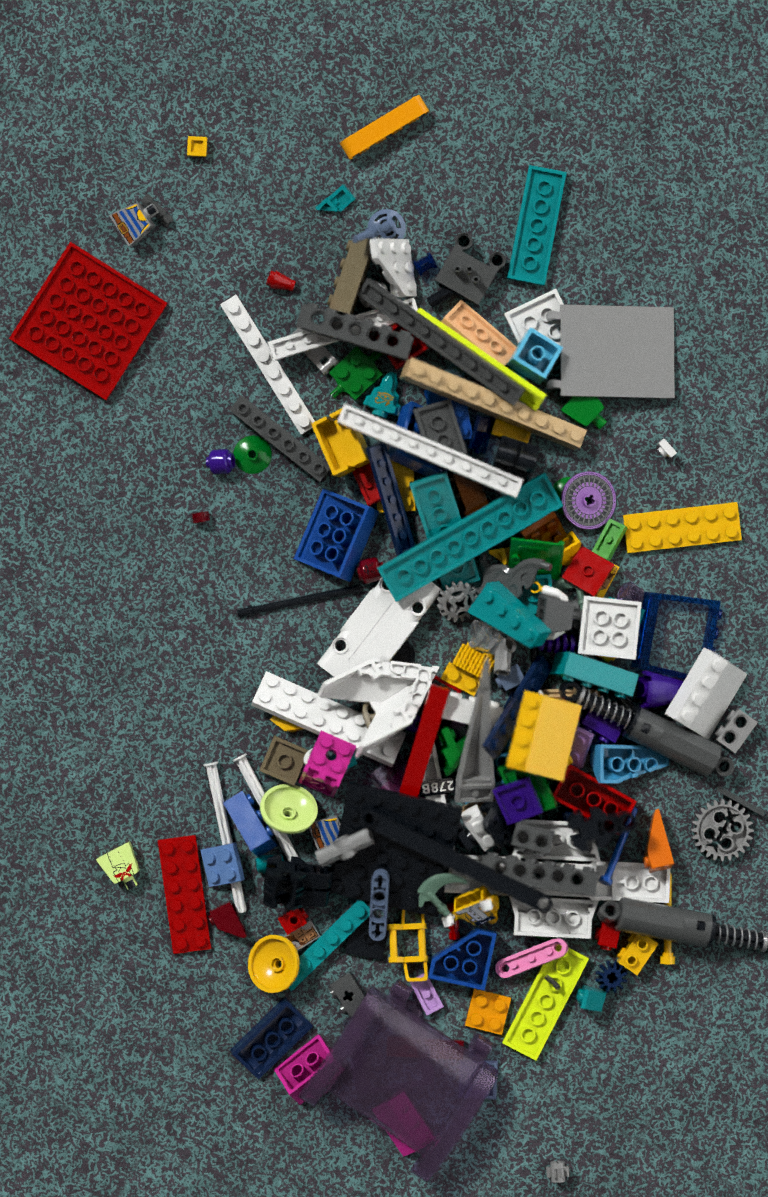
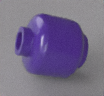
M228 449L212 450L209 457H206V467L210 468L211 472L215 475L228 474L235 468V456Z

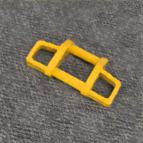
M402 909L401 924H387L390 943L388 962L403 963L407 982L427 981V962H429V956L426 954L425 929H427V923H425V914H421V923L404 924L406 910ZM418 930L419 956L398 957L397 931ZM424 962V977L410 978L406 963Z

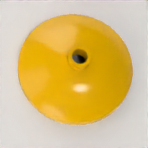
M265 936L258 940L250 951L248 958L249 975L253 983L262 991L279 993L286 990L293 984L299 972L300 963L297 949L289 939L283 936Z

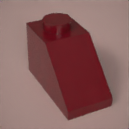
M231 900L209 911L210 915L208 918L212 926L216 925L218 930L241 938L247 937V932Z

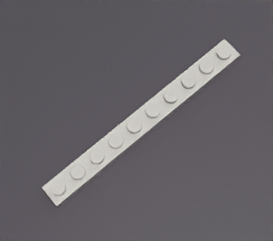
M344 404L337 423L513 498L517 497L523 483L521 478L347 404Z

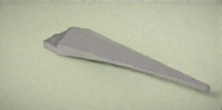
M487 657L484 662L455 779L454 800L456 803L493 802L494 799L492 791L495 788L494 761L482 747L492 730L490 670Z

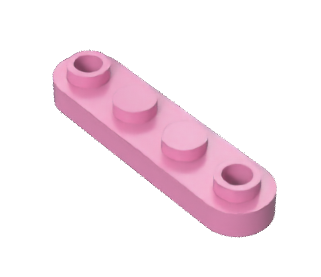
M554 938L503 958L495 966L496 973L502 978H510L561 958L567 954L568 944L561 938ZM560 944L562 949L558 952L556 946ZM505 965L509 966L508 972H505L503 969Z

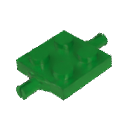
M355 347L329 372L338 385L330 393L331 396L336 399L342 392H345L356 401L383 376L374 363L383 354L374 351L368 356L363 354L358 347Z

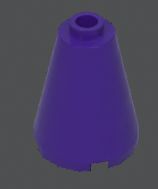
M642 671L643 677H639L637 685V698H641L642 702L638 703L639 706L648 709L671 704L684 681L651 671Z

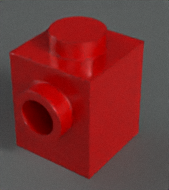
M302 907L294 911L289 910L278 917V920L286 934L289 935L307 924L306 918L309 916Z
M601 921L600 928L595 930L594 939H597L596 943L600 945L601 949L611 951L612 948H617L620 931L615 930L614 923H604Z

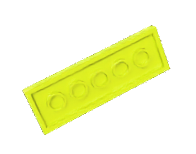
M559 944L556 946V950L558 952L561 951L562 946ZM568 947V952L565 956L543 964L502 1043L537 1060L589 958ZM547 974L560 985L559 990L555 989L544 978Z

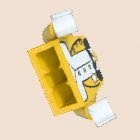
M484 885L454 897L453 911L446 917L441 918L444 927L454 925L458 919L466 920L476 926L485 922L491 925L495 924L498 920L497 911L500 907L499 897L496 894L492 895Z

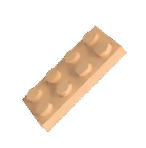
M462 299L441 321L504 366L508 363L517 347Z

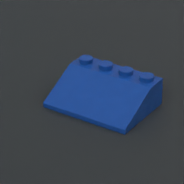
M323 488L294 559L350 582L380 511Z

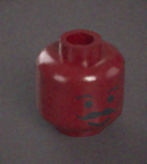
M376 557L361 560L359 566H356L359 580H363L365 584L378 582L382 577L377 567L383 565V562H379Z

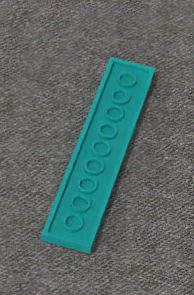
M543 472L527 483L522 484L516 498L506 494L377 567V570L397 602L537 522L552 511L558 510L563 507V504L546 473Z

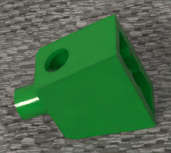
M572 397L560 410V412L584 428L593 423L600 430L607 422L599 414L605 407L597 397Z

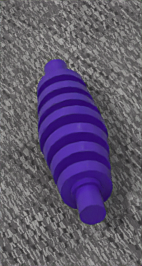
M564 633L561 635V640L560 637L554 640H545L543 645L537 646L539 651H543L545 647L546 652H551L553 647V652L558 653L559 648L561 652H567L568 647V652L574 653L576 648V653H578L579 635L576 636L575 640L574 634H569L567 640V634Z

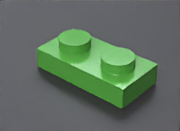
M609 518L592 552L610 562L627 527Z

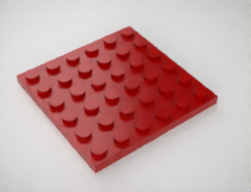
M70 242L9 339L107 401L168 303Z

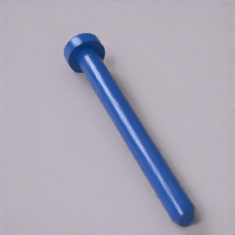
M634 807L631 813L636 817L638 810ZM628 817L624 825L631 823V817ZM629 832L620 834L605 874L600 876L599 882L606 886L612 885L613 880L611 877Z

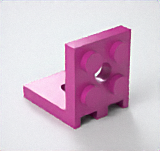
M321 730L298 783L333 798L356 745ZM329 751L334 752L336 759L333 761L328 760L326 753Z

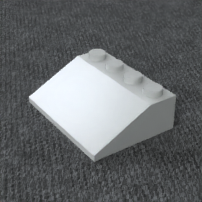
M703 648L665 714L709 740L747 674L718 654Z

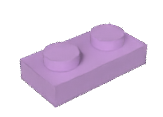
M579 726L576 727L570 756L573 758V763L571 764L580 769L584 766L594 734Z
M424 973L421 974V975H419V976H417V977H415V978H422V977H424ZM430 978L427 981L410 982L426 1015L444 1007Z

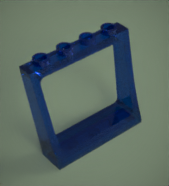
M645 592L642 609L645 612L639 626L636 660H632L631 667L685 679L688 675L686 673L649 664L659 602L661 600L707 605L709 611L702 650L706 648L715 653L713 642L719 634V629L716 628L717 620H720L722 617V610L719 609L721 601Z

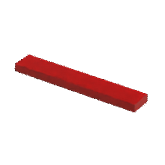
M434 684L430 686L400 786V793L416 797L419 795L450 692L448 688Z

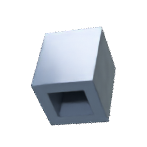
M516 663L511 666L510 675H497L498 678L495 681L500 689L504 688L507 691L520 684L524 675Z

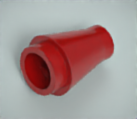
M276 270L275 272L270 271L266 285L270 286L271 289L292 292L296 281Z

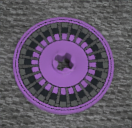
M578 473L567 481L562 490L561 502L563 507L561 508L567 520L574 526L582 529L598 528L604 525L613 515L616 506L614 488L609 480L599 473ZM586 497H590V500H592L591 504H587Z

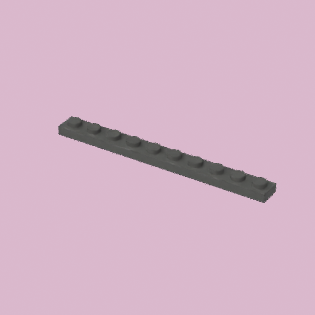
M368 278L357 294L513 406L516 405L526 388L372 279Z

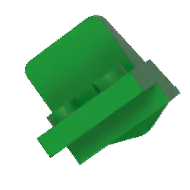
M439 725L437 735L442 745L437 747L436 750L444 765V773L449 777L459 766L466 735L457 739L452 728L449 729L447 726Z

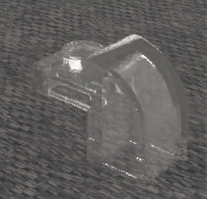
M475 619L471 623L472 638L468 642L469 646L487 654L493 653L503 641L501 631L486 622L483 623Z

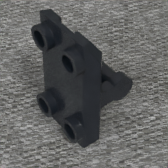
M497 800L494 802H484L480 806L481 811L487 814L482 822L483 828L492 837L497 847L503 848L506 843H509L510 836L517 822L507 825Z

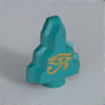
M390 371L382 379L380 386L375 387L371 395L366 396L363 405L373 409V415L387 419L388 414L399 416L401 406L398 404L399 395L396 392L398 386L396 373Z

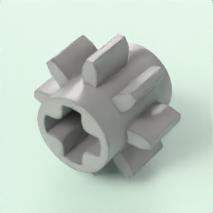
M551 1161L550 1167H546L547 1178L551 1177V1182L554 1183L565 1182V1177L570 1176L569 1166H565L564 1161Z

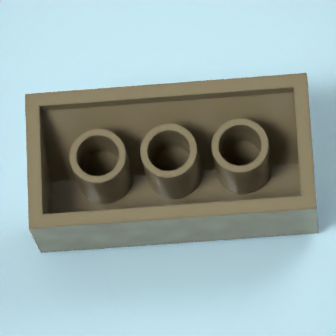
M365 239L358 243L348 240L345 249L348 253L346 259L342 258L339 267L342 270L340 277L336 276L333 287L336 288L334 295L330 294L327 305L330 306L329 308L337 310L338 314L345 315L347 313L353 315L359 298L357 294L363 286L372 259L370 239Z

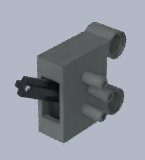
M465 232L458 234L455 239L454 248L435 279L436 283L445 288L427 297L428 304L433 308L457 294L478 306L498 270L504 267L506 262L505 255L499 251L493 252L489 257L488 265L463 252L469 250L472 246L471 235ZM465 237L468 239L469 244L466 247H462L459 245L458 240ZM495 256L500 257L502 264L495 266L492 263V258Z

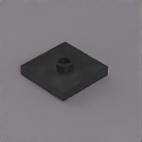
M367 918L348 937L345 953L383 960L388 930L383 940L375 941L369 936V918ZM380 924L376 926V934H380Z

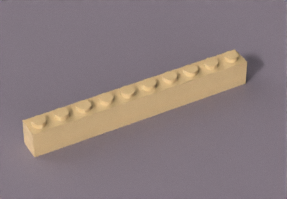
M414 358L406 360L400 379L572 450L581 448L587 431L540 410L535 411L523 403L517 402L513 406L494 391Z

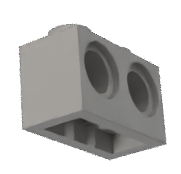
M738 708L736 711L733 709L726 717L728 722L725 726L721 725L715 733L717 736L715 740L735 754L758 723ZM742 716L745 719V724L742 727H737L735 721L738 717ZM728 732H732L734 735V739L730 743L724 740V736Z

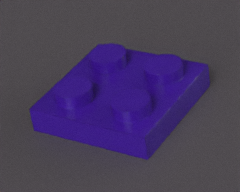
M529 776L492 790L507 825L541 814L544 811Z

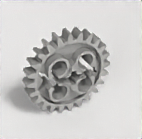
M724 799L720 800V804L713 800V806L706 803V810L700 807L702 814L695 813L698 821H692L696 827L691 828V831L696 832L692 839H698L694 845L702 846L699 851L702 853L706 850L705 856L707 858L713 854V860H716L719 856L722 862L725 856L731 861L732 854L738 858V851L745 853L743 846L749 847L750 845L746 841L747 839H753L748 834L754 832L753 829L748 827L753 822L746 820L750 815H743L745 808L738 810V803L732 806V800L725 804ZM727 808H729L731 814H739L733 817L732 821L739 822L740 829L733 832L731 830V823L728 822L725 826L727 832L725 834L721 833L718 840L722 841L724 838L730 839V846L722 848L721 844L718 843L716 845V852L713 846H706L712 843V839L705 838L704 832L706 829L711 828L714 831L713 837L717 838L720 833L718 828L724 827L726 820L723 819L720 822H716L714 815L717 812H722L727 817Z

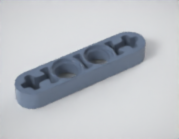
M384 869L375 870L371 880L369 936L375 941L383 940L387 931L390 875ZM379 875H381L383 878L382 887L378 886ZM377 892H381L385 895V898L377 900L374 895ZM375 910H381L383 911L384 916L378 918L374 915L373 912ZM377 924H380V934H376L375 931Z

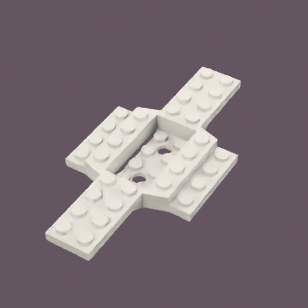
M532 819L519 821V823L555 831L549 855L545 854L544 857L533 855V851L526 850L524 853L513 849L511 855L518 856L517 860H521L520 858L593 861L590 864H566H573L575 869L582 870L583 866L593 867L594 871L599 874L595 896L532 887L551 896L590 898L550 897L552 907L547 912L538 911L509 897L514 912V935L591 939L592 918L599 900L619 901L622 897L646 902L669 903L671 868L649 873L648 868H645L643 863L617 862L611 877L613 883L611 886L601 884L599 879L600 876H604L609 861H600L596 840L587 841L589 851L582 852L573 846L570 835L579 834V829L570 830L567 821ZM519 833L517 839L520 843L524 844L528 841V836L525 833ZM539 837L536 844L539 848H545L547 841ZM466 855L480 863L482 861V855ZM499 862L495 866V870L501 873L506 869V865L503 862ZM556 863V866L563 867L564 863ZM522 865L516 866L515 874L518 876L523 875L525 867ZM449 868L448 873L459 875L468 882L467 884L460 882L446 884L444 893H466L484 885L492 895L507 896ZM537 868L534 873H539L541 877L544 876L542 868ZM556 871L553 874L554 881L558 882L563 879L561 871ZM576 874V875H578V876L580 877V883H581V882H582V875ZM541 898L538 902L540 908H546L549 904L547 898Z

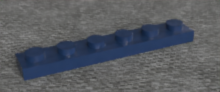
M379 442L367 447L366 451L395 552L398 556L414 547L415 543L386 443Z
M537 655L483 743L482 747L492 758L498 759L515 731L524 692L538 693L551 672L552 666L543 656Z

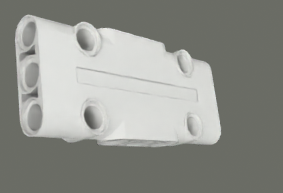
M381 578L375 588L373 587L341 628L340 634L333 640L317 664L335 677L372 658L390 662L417 627L419 620L438 597L442 589L433 582H430L396 602L391 592L383 588L384 580ZM415 603L423 604V611L421 613L413 611ZM340 640L346 643V648L343 651H338L336 648V644Z

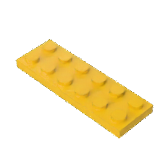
M738 502L623 515L624 526L627 527L625 532L627 553L742 540Z

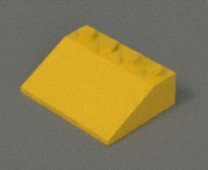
M525 691L506 767L563 781L582 706Z

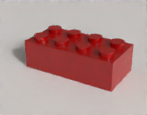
M572 764L567 766L564 780H558L552 791L556 801L572 810L579 809L585 817H591L589 807L596 806L606 814L620 811L631 812L637 802L635 799L606 783H598L595 777ZM628 817L623 819V824H625ZM606 821L603 827L609 829L612 827L613 822Z

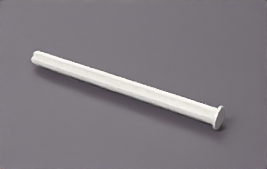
M245 753L235 758L233 762L236 761L260 807L265 792ZM271 828L288 861L291 862V856L299 857L287 833Z
M218 761L203 764V766H206L221 841L222 845L233 843L226 808L223 804L224 798L216 765ZM241 881L230 883L236 912H246Z

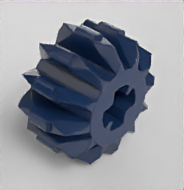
M608 960L606 961V968L603 964L599 965L603 971L596 970L595 973L601 977H597L595 980L596 982H602L599 985L600 989L606 986V993L610 992V988H612L614 993H617L616 987L618 986L622 990L624 987L621 982L627 983L628 980L622 977L628 975L627 971H622L624 969L622 965L617 968V961H614L613 966H611ZM611 972H614L616 976L615 980L612 979L613 981H609L607 977L608 974L611 975Z

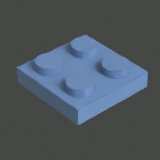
M236 842L200 850L209 887L245 880Z

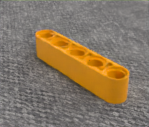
M417 95L341 141L340 145L349 160H352L356 154H362L370 149L371 145H377L387 139L386 136L389 134H395L403 129L404 125H410L418 120L419 116L422 114L426 115L430 111L421 96Z

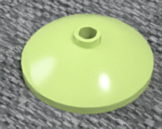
M281 784L272 787L263 795L260 812L266 824L274 830L294 834L303 832L313 825L317 817L318 806L313 795L306 789L297 785Z

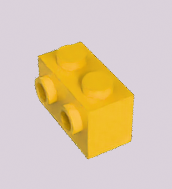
M630 934L627 939L629 941L626 948L622 947L616 955L618 957L617 962L638 975L659 943L651 937Z

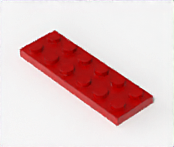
M196 835L158 840L173 954L211 949Z

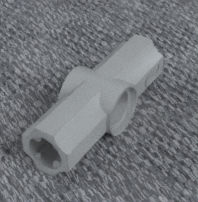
M496 629V639L491 642V650L495 655L494 674L507 676L510 675L511 653L516 650V641L514 638Z
M365 828L354 834L343 835L337 838L332 844L318 849L315 854L319 864L324 867L339 859L345 860L352 857L357 851L374 844L375 841L371 831Z

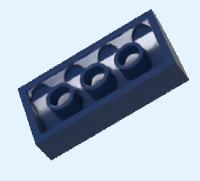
M285 996L230 1050L232 1055L259 1080L313 1025Z

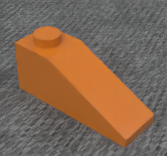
M655 809L652 814L644 853L645 857H643L644 867L648 868L649 873L670 869L674 865L659 809Z

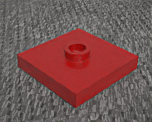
M581 546L563 574L562 579L588 595L596 597L615 565Z

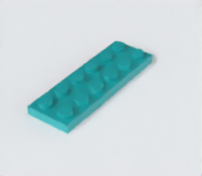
M529 165L507 279L545 286L567 172Z
M446 471L409 483L427 539L461 520ZM474 558L440 577L444 591L446 590L445 585L451 587L452 581L458 585L459 580L463 584L481 580Z

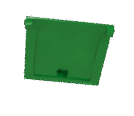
M511 537L508 566L514 568L528 558L545 559V562L552 564L551 571L539 569L536 575L551 574L552 579L560 580L565 542L559 541L554 543Z

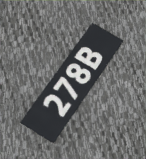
M456 777L423 781L418 797L455 793Z

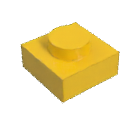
M188 136L187 156L207 157V137Z

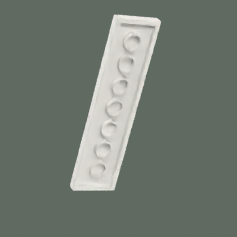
M267 671L251 703V706L317 735L322 730L356 745V752L367 732L362 713L328 698L319 697L317 693ZM399 731L363 755L392 767L406 733Z

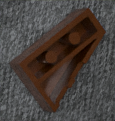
M452 471L448 473L451 484L455 483L458 489L454 491L458 502L462 501L464 509H461L464 518L488 504L480 483Z

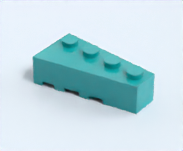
M500 581L488 582L467 611L530 648L542 646L552 632Z
M557 652L550 672L552 675L562 677L565 681L579 682L581 686L591 688V686L596 687L599 692L615 693L614 696L625 699L626 696L633 697L639 674L572 652Z

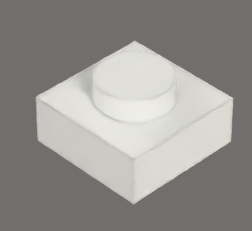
M662 439L657 444L659 446L657 450L664 458L668 456L670 459L677 453L665 439Z

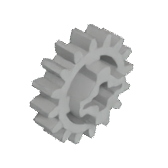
M460 580L458 585L454 581H452L451 587L445 585L446 590H440L442 597H437L439 602L437 607L441 615L445 616L448 621L452 618L454 622H457L458 618L463 622L465 616L470 618L471 616L467 611L478 597L475 589L469 583L463 584Z

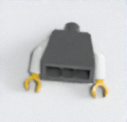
M534 581V584H537L539 589L537 591L530 589V591L533 593L542 592L538 597L536 616L552 630L546 640H554L564 634L565 631L571 630L572 621L581 620V610L574 609V603L570 602L568 596L559 589L547 585L543 587L538 581Z

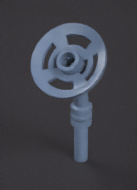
M379 210L371 216L368 228L364 232L354 235L352 241L358 243L367 238L375 239L379 234L383 239H391L396 234L399 235L396 239H403L406 231L404 219L394 210ZM387 214V216L380 218L377 222L375 221L378 216ZM393 216L399 220L401 228H396V224L392 220ZM387 219V221L383 222L382 224H379L382 220ZM391 231L394 232L392 235L387 236Z

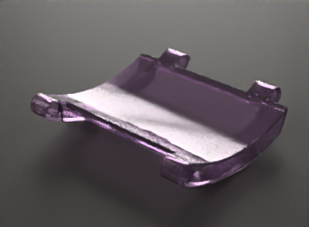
M398 979L388 995H385L373 986L369 988L349 1023L298 1097L315 1108L321 1096L327 1092L420 1153L421 1155L412 1166L410 1172L427 1183L471 1123L497 1080L499 1071L483 1061L494 1045L493 1042L476 1033L467 1049L404 1007L414 989Z

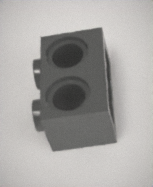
M517 822L510 846H514V850L525 853L526 850L533 851V855L544 857L545 854L549 855L555 831ZM519 833H525L528 836L526 843L523 844L518 841L517 836ZM539 837L546 839L547 845L545 848L537 846L536 841Z

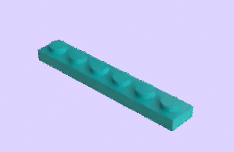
M358 899L299 957V972L295 981L289 987L291 991L307 978L370 916V906L364 900Z

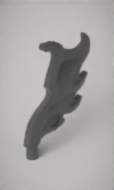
M481 553L479 565L483 571V583L481 587L473 588L476 591L475 593L479 595L488 582L500 581L515 597L520 599L524 586L525 589L531 588L539 569L551 571L552 564L545 562V559L528 558L514 568H510L508 565L488 564L486 562L487 554Z

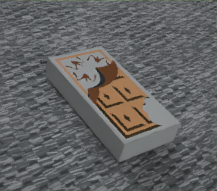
M309 920L307 924L283 937L289 939L298 951L321 936L313 922Z

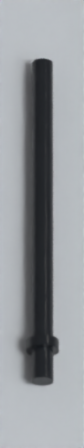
M361 584L253 607L249 605L248 608L237 610L238 617L247 615L252 617L257 613L362 592Z

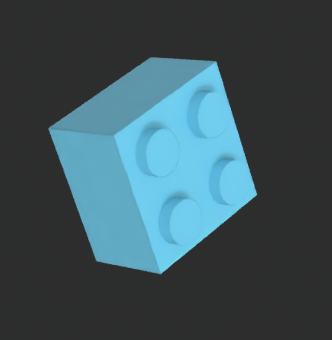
M530 327L523 335L507 365L540 385L546 379L563 347Z

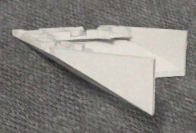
M372 658L323 682L318 696L364 702L371 705L376 714L355 754L356 758L412 724L439 666L426 667L421 666V664L398 661L385 662Z

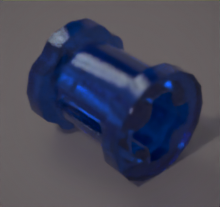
M430 252L418 261H412L419 276H422L425 271L431 268H437Z

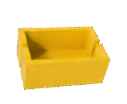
M343 408L329 414L330 417L325 416L311 423L332 475L336 477L345 476L355 471V468H361L370 463L366 451L368 446L363 434L337 423Z

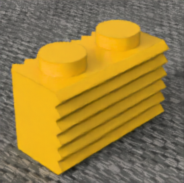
M467 642L466 645L462 643L452 664L481 678L484 662L487 657L491 673L494 668L495 655L484 651L483 654L477 651L478 647L470 642Z

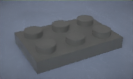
M450 399L413 409L420 436L464 455L468 454Z

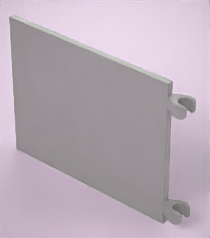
M561 304L560 312L549 311L546 314L547 321L560 320V346L563 347L560 352V380L550 379L547 382V389H560V396L675 398L674 307Z

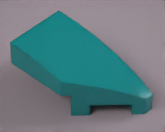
M343 184L315 208L316 210L342 212L356 198Z

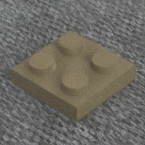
M274 735L259 771L295 786L304 765L303 758L309 750Z

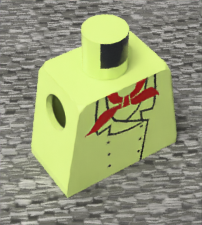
M130 841L96 859L114 884L123 881L127 890L138 885L133 875L139 872L140 869Z

